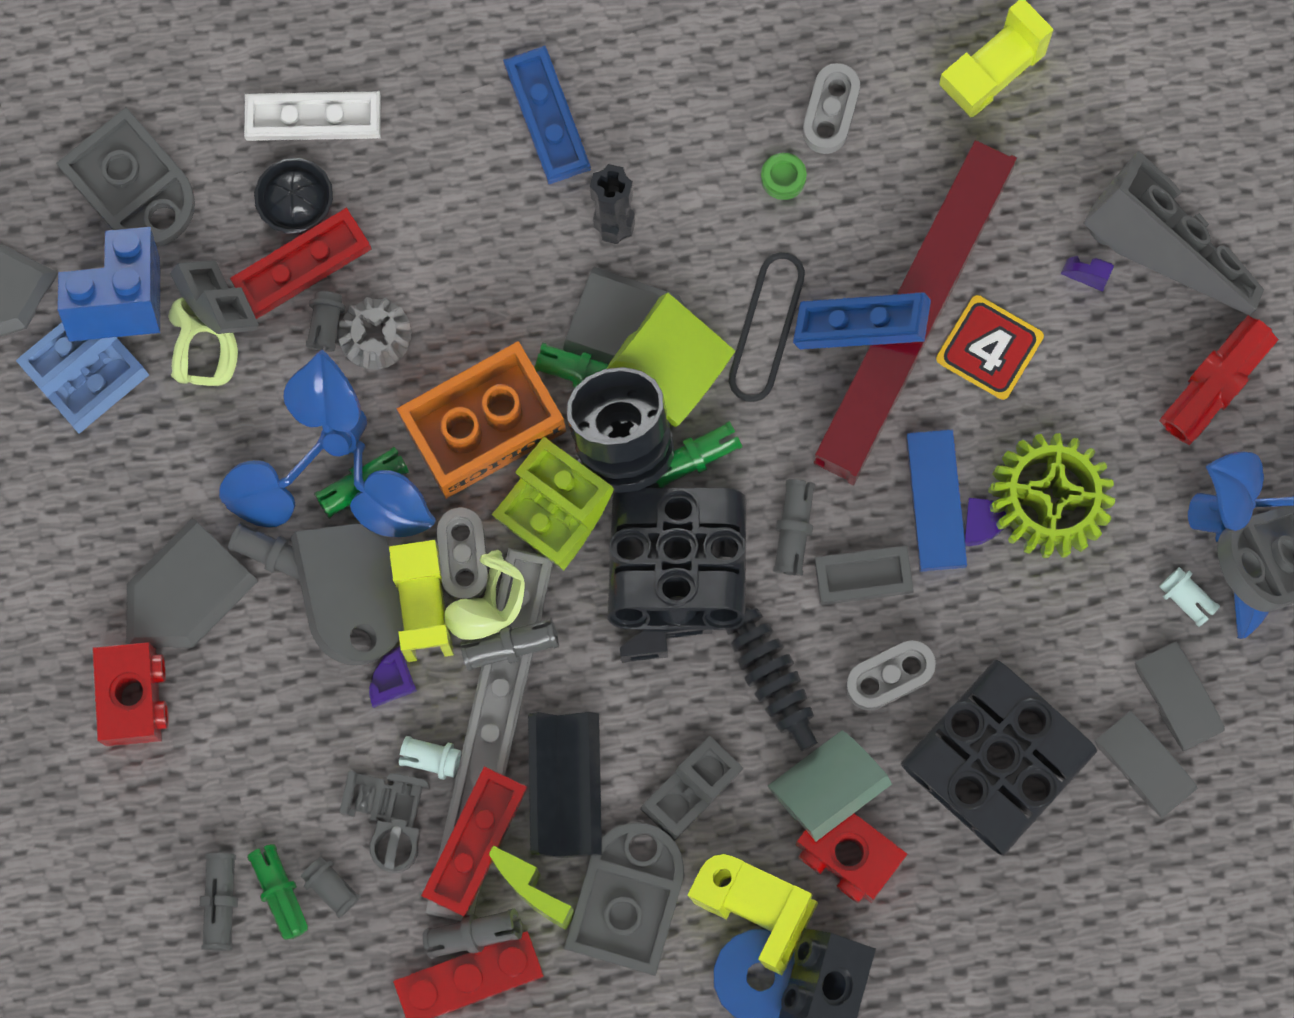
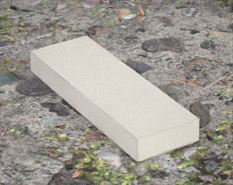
M380 91L245 94L244 137L246 141L381 138Z

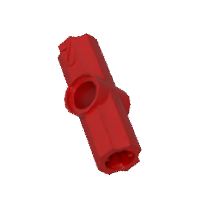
M1249 315L1241 321L1217 352L1213 350L1188 380L1190 384L1160 418L1159 422L1179 441L1190 446L1211 423V420L1219 410L1222 409L1224 411L1233 398L1239 394L1250 380L1248 376L1279 339L1274 335L1272 329L1260 319L1252 318Z

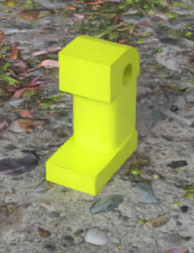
M1018 0L1009 8L1004 28L975 54L970 56L966 52L941 74L939 85L970 118L974 117L993 101L995 95L1030 65H1035L1046 55L1054 29L1026 0Z
M436 540L389 546L393 581L398 588L404 631H399L398 633L400 648L407 662L417 661V649L440 646L445 657L453 656L452 638L444 621L445 604Z
M726 854L715 855L704 863L687 895L694 904L726 920L730 912L771 931L758 960L765 968L779 975H783L802 937L803 930L807 927L818 904L816 900L811 899L812 893ZM732 878L727 886L721 887L723 880Z

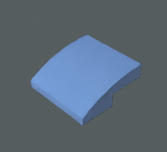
M62 322L16 360L79 434L149 376L144 367L117 337L69 342Z

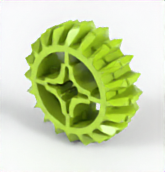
M1055 433L1052 436L1049 445L1042 434L1035 435L1032 446L1027 441L1021 440L1016 445L1017 454L1008 450L1002 456L1005 466H996L993 470L992 475L1000 482L992 483L988 492L1001 499L992 502L990 511L994 513L1006 512V515L996 523L998 529H1005L1010 525L1014 529L1008 538L1009 543L1014 544L1020 537L1026 539L1027 541L1024 545L1025 553L1030 554L1037 544L1041 545V555L1043 558H1049L1052 555L1054 546L1062 558L1070 555L1072 546L1079 552H1082L1088 547L1087 538L1096 541L1102 535L1098 525L1106 526L1111 520V516L1104 509L1111 508L1115 504V498L1103 492L1110 490L1114 486V480L1109 478L1100 479L1099 475L1107 469L1106 463L1099 462L1093 465L1090 462L1095 454L1094 448L1087 449L1083 454L1078 452L1077 449L1080 445L1078 438H1073L1067 447L1063 446V438L1060 433ZM1047 463V469L1042 474L1041 481L1030 480L1027 485L1017 483L1022 470L1034 464ZM1065 468L1078 477L1083 487L1073 485L1068 481L1065 475ZM1050 485L1053 489V496L1060 498L1054 506L1051 503L1050 495L1044 494ZM1020 504L1030 506L1036 511L1039 524L1026 515ZM1077 506L1086 507L1085 514L1080 523L1070 528L1056 529L1063 510H1074Z

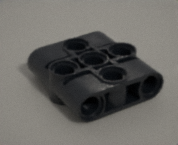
M643 488L639 491L615 493L612 498L611 539L609 543V623L621 629L728 630L741 626L745 621L747 500L745 495L740 491L728 488ZM679 517L685 518L684 520H672ZM631 556H633V557H638V558L633 559V560L624 559V558H626V557H631ZM684 557V559L681 560H673L671 558ZM720 557H730V558H732V559H730V560H719L718 558H720ZM671 597H684L682 600H670Z
M994 660L901 762V766L997 854L1004 856L1097 753V749L1083 733L1002 662ZM1023 712H1033L1038 715L1042 722L1041 732L1034 735L1024 732L1019 727V715ZM960 714L971 717L976 726L975 734L969 737L957 735L952 729L951 719ZM993 746L1005 748L1011 757L1010 766L1005 769H996L991 766L987 760V750ZM1037 778L1043 782L1046 787V797L1044 800L1032 801L1025 796L1022 789L1025 779ZM967 780L976 784L980 792L979 800L973 804L961 802L955 793V786L958 782Z

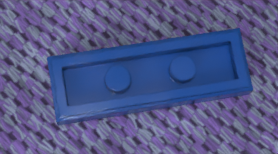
M546 46L504 59L505 69L548 184L550 185L590 171L589 160Z
M924 292L801 301L793 343L801 350L924 342L931 299Z
M953 429L907 433L906 443L920 572L966 568L967 557Z

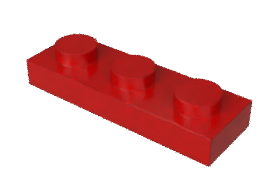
M346 207L235 274L230 280L235 288H242L255 318L258 319L372 250Z
M485 766L483 767L421 895L423 898L463 917L467 915L493 862L489 853L493 846L500 847L528 789L527 786Z
M526 931L523 932L522 938L519 940H509L484 947L482 952L464 954L394 980L393 983L406 1018H436L543 978L544 974L529 932Z

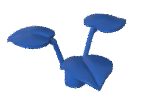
M324 350L317 352L306 365L292 375L285 386L283 395L288 411L297 421L308 427L322 426L321 437L289 474L280 480L275 469L270 464L264 461H246L238 464L228 472L219 489L221 502L238 517L256 526L277 527L286 523L291 518L295 509V499L285 487L289 486L323 449L333 456H343L352 452L354 453V486L360 492L353 497L350 507L356 519L364 527L382 536L409 537L428 530L436 521L419 489L402 474L387 470L375 471L364 482L362 476V453L366 446L359 440L367 427V418L361 410L359 400L350 382Z
M1235 452L1223 456L1206 466L1215 486L1216 495L1197 493L1189 505L1188 522L1194 530L1216 533L1215 540L1218 542L1224 529L1237 531L1244 528L1249 523L1254 508L1294 506V496L1256 499L1262 490L1264 481L1262 462L1255 453ZM1234 593L1237 638L1243 639L1248 637L1264 621L1269 612H1262L1251 608Z

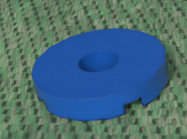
M751 929L734 936L720 950L715 963L714 989L721 1005L735 1018H779L782 1008V995L788 986L795 962V951L783 975L774 972V983L769 989L757 991L747 982L748 969L754 964L761 963L758 958L771 934V931L767 929Z

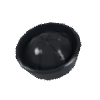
M302 158L283 159L270 165L259 177L254 190L255 207L261 219L272 229L287 234L304 233L318 225L328 215L333 201L332 184L326 172L314 162Z

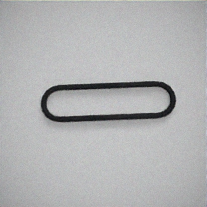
M779 252L772 254L763 262L729 373L731 391L736 397L747 402H756L764 399L774 386L802 290L805 270L801 261L790 253ZM778 259H787L797 267L798 279L765 389L759 394L746 395L737 388L735 382L736 374L765 275L772 262Z

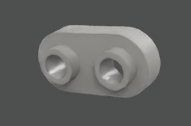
M839 63L830 64L824 67L816 77L803 124L804 141L815 152L822 154L836 152L847 140L860 91L859 77L847 65ZM838 84L845 89V93L841 96H833L828 89L830 86ZM821 126H829L833 129L834 134L829 138H823L818 135L817 130Z
M463 507L453 508L442 515L437 525L441 581L447 594L455 600L479 598L485 592L488 582V566L482 564L479 560L481 555L486 554L484 527L481 519L474 511ZM458 526H465L470 530L469 537L464 541H457L453 538V531ZM463 571H469L474 575V580L469 586H461L457 583V576Z
M914 640L902 642L855 666L851 670L846 682L847 695L850 701L860 709H879L925 686L935 672V656L931 649L922 642ZM908 658L917 660L920 665L919 672L916 674L906 673L902 667L904 660ZM866 679L876 681L878 684L877 693L873 695L863 693L861 690L862 681Z

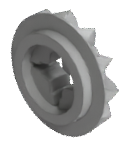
M366 297L364 301L356 305H350L348 312L339 321L338 340L346 357L357 366L372 370L383 369L398 362L408 350L411 342V326L401 307L390 302L387 298L371 299ZM363 319L374 326L385 323L382 333L387 343L386 346L374 338L363 342L367 335L362 322Z

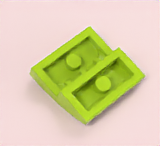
M667 292L658 298L638 330L626 338L606 369L625 367L640 370L655 379L663 392L667 409V420L672 426L677 427L709 390L735 353V350Z
M543 437L515 471L520 480L492 513V516L564 571L591 534L608 504L614 488L550 440Z
M493 846L489 855L511 888L536 912L567 930L574 916V911L570 905L535 888L541 876L537 867Z

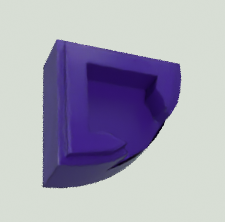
M1074 256L1066 260L1061 274L1103 292L1114 265L1097 258L1092 259L1089 265L1081 262L1078 256Z
M968 499L964 536L965 546L981 545L993 539L1004 530L998 529L996 523L1006 515V512L994 513L990 511V505L996 500Z
M400 646L388 652L373 673L369 687L370 701L373 708L417 691Z

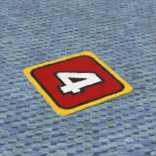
M976 295L972 297L936 357V361L938 364L993 396L1005 400L1009 397L1042 342L1044 334L1041 330L1008 311Z

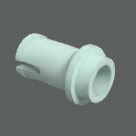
M1178 567L1159 586L1165 592L1163 598L1167 600L1170 597L1200 627L1209 618L1196 606V603L1198 602L1210 615H1213L1220 608V605L1215 603L1190 578L1193 574L1190 570L1185 573Z
M406 736L400 750V755L404 757L399 758V765L437 773L439 779L445 780L447 776L454 778L457 775L462 752L461 750L454 749L453 743L448 742L446 746Z

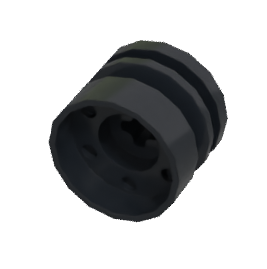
M619 367L604 369L590 375L574 388L567 403V420L572 438L575 441L578 461L614 488L613 492L616 493L639 491L656 483L668 471L674 458V441L670 423L667 420V409L663 392L655 379L640 370Z

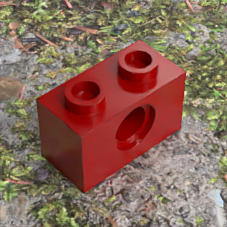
M149 642L93 647L98 741L105 746L162 741L161 729H167L169 726L167 703L165 700L159 701L158 683L166 681V666L163 654L157 655L156 649ZM130 684H141L143 688L141 699L134 705H124L122 702L123 690Z
M855 813L818 841H815L805 830L796 842V846L802 850L798 858L819 874L825 868L840 879L836 887L856 903H860L863 897L872 903L908 855ZM844 841L855 843L861 850V861L854 866L841 864L835 856L836 846Z

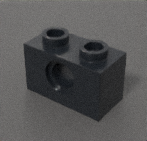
M804 928L801 940L795 949V962L789 983L782 995V1008L779 1018H857L876 948L830 932Z

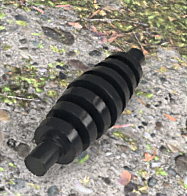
M745 605L744 623L737 628L726 630L728 635L736 632L740 634L739 637L731 642L734 652L742 651L745 648L749 651L738 659L741 670L753 665L757 666L744 679L749 687L755 686L762 681L765 682L766 685L754 693L755 697L759 702L773 697L775 702L766 707L765 711L770 718L782 714L784 719L779 721L776 727L780 733L788 731L789 734H792L801 752L818 743L809 727V720L814 717L811 706L802 710L798 706L807 699L805 690L800 689L791 693L789 689L801 681L798 671L784 676L781 674L782 671L791 667L794 661L790 654L776 659L772 657V655L780 652L784 645L779 639L765 643L763 639L770 636L774 631L768 623L756 626L755 623L763 615L758 608L750 610Z

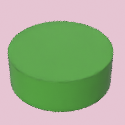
M778 153L766 160L761 171V183L764 190L773 198L780 200L796 197L801 193L806 183L807 173L805 165L797 156L790 153Z

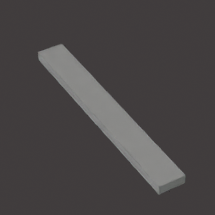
M508 548L506 562L512 564L521 572L525 582L520 612L510 624L512 629L541 621L553 562L540 554ZM505 573L502 574L496 600V606L499 611L504 610L508 602L513 577ZM533 653L520 656V660L510 664L508 660L481 666L438 860L483 767L485 766L506 776ZM481 886L467 915H475ZM428 900L426 914L461 921L463 916Z

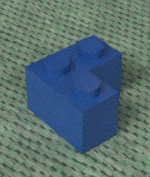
M151 227L105 231L104 268L58 272L57 310L69 342L160 333V256Z

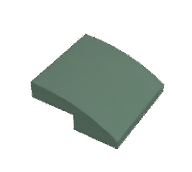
M841 730L769 784L768 788L794 820H798L812 838L818 841L891 786L892 783L888 775L852 737Z

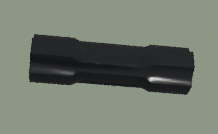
M608 164L603 170L594 172L591 179L590 194L591 199L595 202L593 221L594 228L600 232L604 242L618 244L622 239L632 236L635 227V213L631 209L633 181L626 176L624 167Z

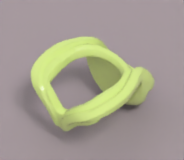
M183 297L175 300L169 311L168 318L174 326L181 327V331L174 347L171 376L177 382L184 384L188 382L204 386L226 384L234 374L238 358V348L234 334H216L196 316ZM209 332L216 335L219 339L220 358L214 377L188 375L189 344L197 333Z
M498 549L491 551L489 554L481 555L479 559L482 564L490 567L484 597L460 599L450 604L445 610V625L453 635L460 639L473 640L495 634L509 626L520 612L525 589L523 575L515 566L504 561L502 552ZM501 572L512 576L513 582L508 602L504 610L499 611L496 606V585Z

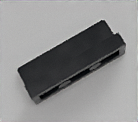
M542 712L529 713L531 854L555 858L602 855L599 714L593 712L564 715Z

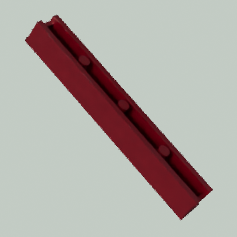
M974 141L897 294L925 292L931 299L925 341L870 346L815 454V465L848 480L849 484L855 485L1013 172L1017 157L1013 155L1008 156L979 141Z

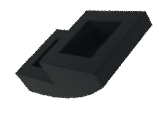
M645 629L620 647L621 661L626 663L667 658L666 639L712 634V630Z

